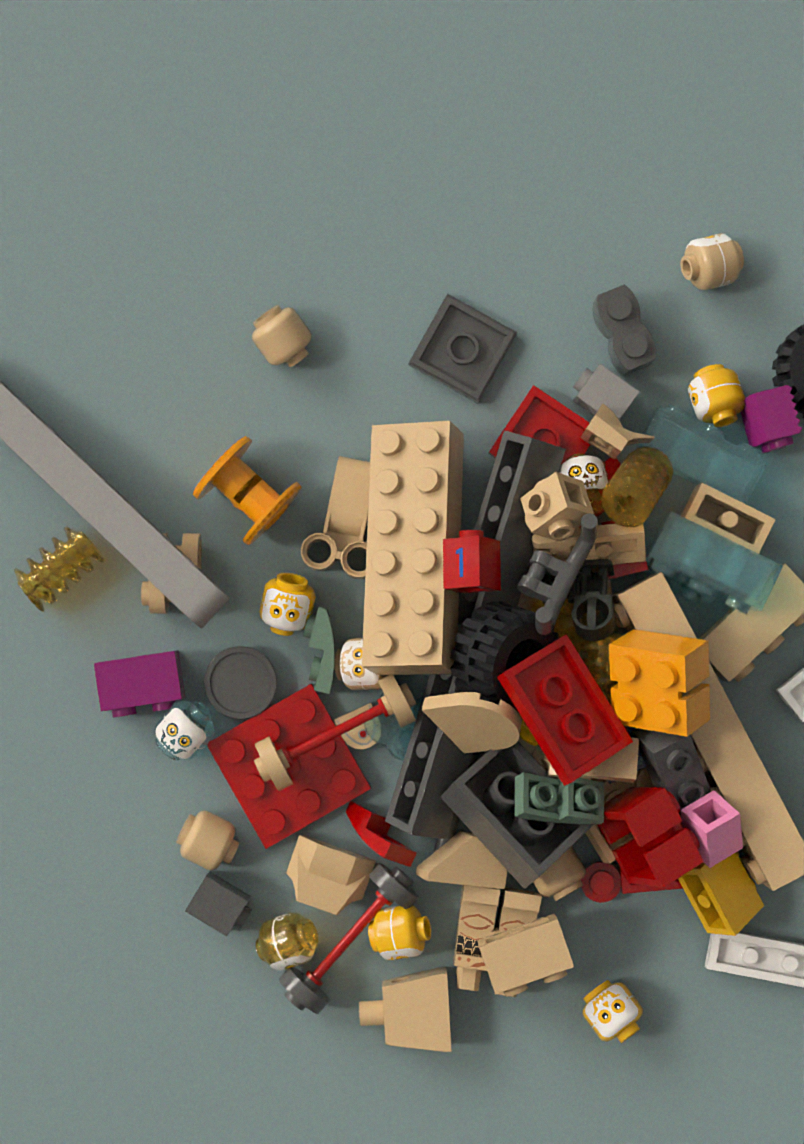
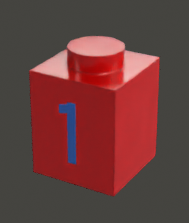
M462 530L459 531V538L443 539V589L464 594L501 591L500 541L484 537V531Z

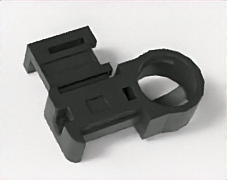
M610 559L585 560L566 597L569 603H574L572 618L575 632L579 637L587 641L603 640L615 628L612 594L608 595V576L615 575L613 563ZM598 568L599 572L594 573L592 572V569ZM546 573L542 582L550 585V581L554 582L556 577ZM596 610L608 615L607 619L597 626ZM586 613L588 626L579 622L580 618Z

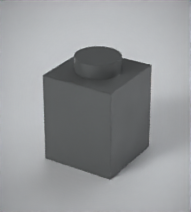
M209 871L185 912L223 935L228 936L232 927L240 931L250 915L252 909L247 907L246 904L251 896Z

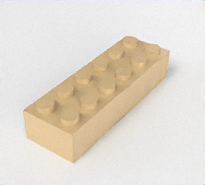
M451 421L372 425L362 667L376 675L451 674L450 667L454 664V660L450 659L451 650L455 649L457 643L454 639L458 632L459 592L443 589V539L459 538V531H461L464 434Z

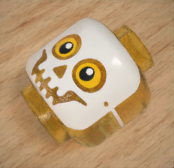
M580 453L570 456L561 464L559 473L583 481L594 515L601 512L610 501L613 492L605 463L597 457Z
M297 912L287 913L266 920L261 925L259 938L256 940V951L262 961H266L271 968L277 971L308 963L314 956L315 949H317L319 944L318 932L310 919Z

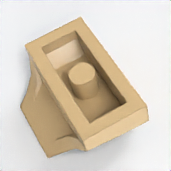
M602 403L580 438L612 459H615L622 452L623 448L639 443H650L655 437L624 429L613 411Z
M299 834L286 874L293 881L296 901L338 915L353 901L363 899L370 879L369 874L373 871L376 860Z

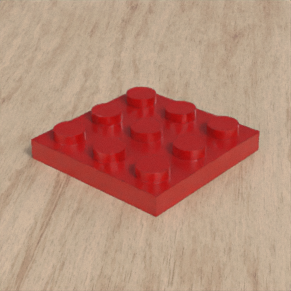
M312 683L206 743L265 849L371 789L370 784L341 735L292 760L294 765L287 768L293 781L292 785L278 791L272 779L266 782L262 779L254 763V760L260 757L255 743L270 736L277 750L286 747L287 751L336 726L317 691L314 690Z

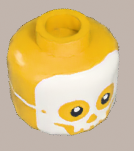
M721 364L709 365L698 370L693 375L694 379L688 386V393L698 420L704 423H713L715 427H724L734 423L738 419L737 414L745 407V395L736 371L724 368V365Z
M279 573L276 578L270 579L264 586L259 610L260 618L265 624L270 626V630L278 635L290 636L294 634V631L305 629L306 622L313 613L316 598L314 589L308 584V580L301 575Z
M414 905L407 909L401 906L382 908L368 926L370 945L373 951L379 952L385 960L417 957L423 952L425 942L431 939L430 921L427 916H422Z
M606 980L583 998L586 1003L582 1011L583 1017L602 1041H611L617 1037L620 1043H623L641 1029L636 1022L641 1018L643 1008L624 983L616 982L612 984L609 980Z

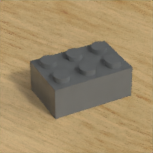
M517 741L516 744L509 748L500 750L490 749L454 781L440 798L525 889L540 877L594 824L555 823L515 817V777L523 772L544 777L548 776V772Z

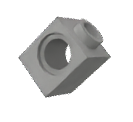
M599 364L594 372L586 368L573 386L579 392L573 401L594 416L603 403L613 411L619 420L639 394L638 390L602 364Z

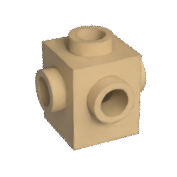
M554 472L548 478L539 481L532 490L520 498L525 512V522L531 533L556 541L570 537L574 530L581 526V518L585 514H594L583 481L558 472Z

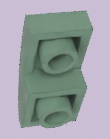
M318 607L317 614H311L307 620L303 637L310 638L308 647L324 650L322 658L314 657L309 680L316 681L315 691L330 694L335 672V638L328 609Z
M523 772L515 777V817L567 824L604 823V782L579 777L572 783L564 786L559 779Z

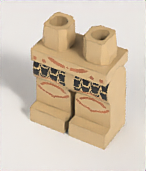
M462 885L453 956L454 966H457V988L479 991L482 970L487 971L477 940L537 920L542 899L539 892L505 887L502 892L498 925L494 927L501 890Z

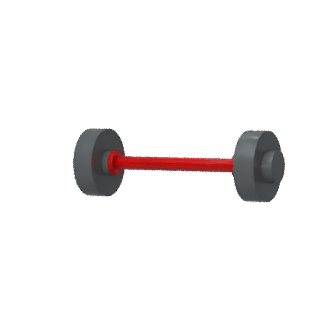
M379 863L369 874L371 880L379 887L375 892L378 898L314 972L308 970L304 974L297 968L292 967L288 968L279 978V981L287 990L284 994L285 997L295 1007L302 1011L306 1007L313 1013L319 1014L330 1001L320 988L323 985L321 978L385 904L391 906L395 901L401 907L407 909L412 907L419 899V896L410 888L414 883L413 880L397 866L391 871L385 865Z

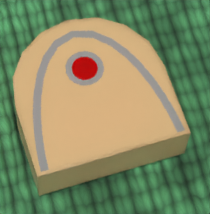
M370 702L334 719L336 725L373 707L372 703ZM378 716L342 734L341 736L347 745L354 749L363 750L376 744L381 733Z

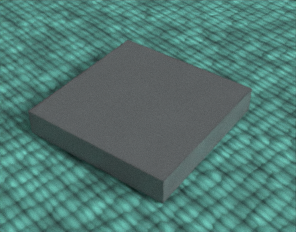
M447 294L408 365L478 404L518 332Z

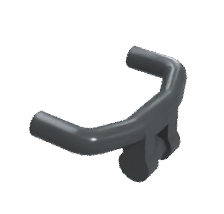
M585 514L581 518L580 536L566 562L552 557L546 552L536 550L529 561L531 567L527 575H523L518 583L517 589L521 593L546 602L545 606L539 608L535 613V627L541 635H548L552 632L579 570L595 543L598 519L594 514ZM546 573L556 577L552 586L542 582Z

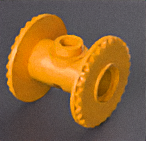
M244 436L212 465L197 484L193 495L199 500L214 487L223 493L234 507L241 510L255 523L242 540L245 544L250 545L282 516L302 487L296 481L279 495L241 460V457L252 443L249 437Z

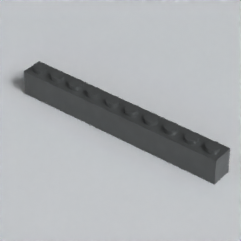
M504 430L474 530L484 531V537L500 541L501 591L459 593L458 633H461L463 630L462 624L466 618L471 619L473 611L478 607L485 609L486 603H499V601L518 606L521 592L517 589L521 577L528 573L529 561L533 555L534 548L532 545L534 533H531L525 522V512L520 498L532 490L539 481L548 478L554 472L559 473L566 449ZM430 674L385 820V822L410 835L438 839L447 838L454 812L440 797L454 781L467 771L472 753H463L422 711L425 697L462 692V690L457 689L454 684L456 677L451 674Z

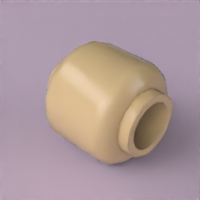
M276 305L253 322L256 329L252 333V340L271 365H280L286 362L289 367H292L309 354L305 347L311 341V331L293 308L281 309L279 305Z
M206 810L200 811L196 816L190 814L176 840V843L181 845L180 853L183 858L210 871L218 868L222 861L230 864L240 842L233 839L235 836V826L231 822Z
M571 846L533 883L541 896H553L555 901H558L584 886L581 879L584 878L586 870Z

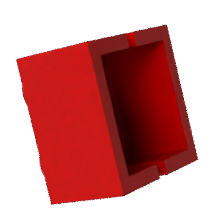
M630 787L604 803V823L598 824L607 843L613 844L630 832L634 837L612 851L629 884L664 888L704 862L698 851L700 845L697 837L689 828H682L680 824L682 819L679 815L680 806L672 793L663 787Z

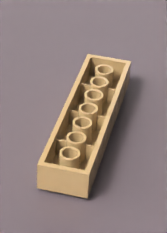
M662 572L651 574L612 595L614 618L618 628H626L627 632L636 629L696 638ZM709 662V677L701 683L710 685V720L690 735L710 790L717 792L740 813L742 851L745 854L740 860L749 877L752 880L754 879L758 885L764 884L772 891H775L804 875V841Z

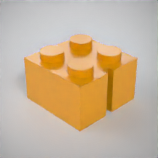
M633 629L609 644L610 680L618 681L616 685L611 687V706L623 726L688 737L710 720V685L701 683L709 677V640Z

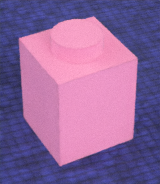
M714 790L681 809L682 828L687 827L695 834L700 845L698 851L709 868L743 848L740 813Z

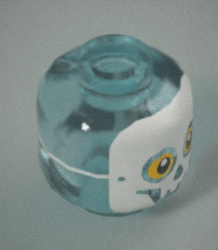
M186 700L174 702L171 708L156 723L155 733L157 738L155 741L158 748L166 756L177 761L180 759L190 760L197 757L215 735L214 723L211 720L213 717L211 710L197 700L193 703Z

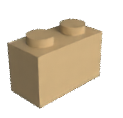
M701 483L694 487L678 522L750 558L759 555L776 519Z
M555 914L477 940L495 995L504 992V995L508 997L522 993L528 989L527 983L543 978L544 983L559 980L567 976V969L574 967Z

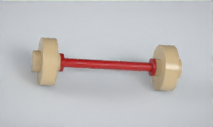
M388 675L378 680V684L384 694L383 697L377 699L378 705L287 751L286 747L277 750L270 736L255 743L260 757L255 759L254 763L264 782L272 779L278 791L292 785L293 781L287 768L294 765L292 760L381 714H384L385 718L394 714L401 728L415 722L416 719L411 707L417 703L406 682L399 686L393 675Z

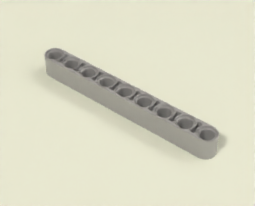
M0 380V439L177 608L202 629L227 603L230 597Z

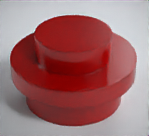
M599 861L585 868L586 874L581 879L584 886L581 888L590 900L604 903L611 901L618 895L621 889V876L613 865Z

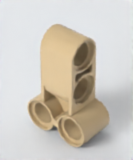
M339 456L323 533L309 535L301 546L302 559L310 569L325 571L330 569L336 561H339L344 572L349 577L354 579L365 578L366 570H352L348 566L347 559L352 551L364 550L367 552V543L363 540L368 521L370 462ZM325 542L330 546L331 555L327 561L315 563L309 559L308 550L313 543Z

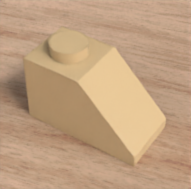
M460 831L419 864L416 868V875L431 882L505 889L507 869L473 832Z

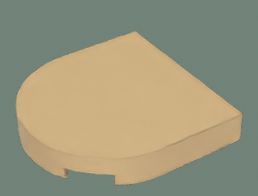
M460 692L424 698L422 711L463 753L505 749L513 746L519 740L522 718L505 701L500 700L499 705L481 700V693Z

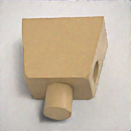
M438 967L382 981L383 1000L359 1001L360 1026L384 1025L386 1045L452 1052L446 967Z

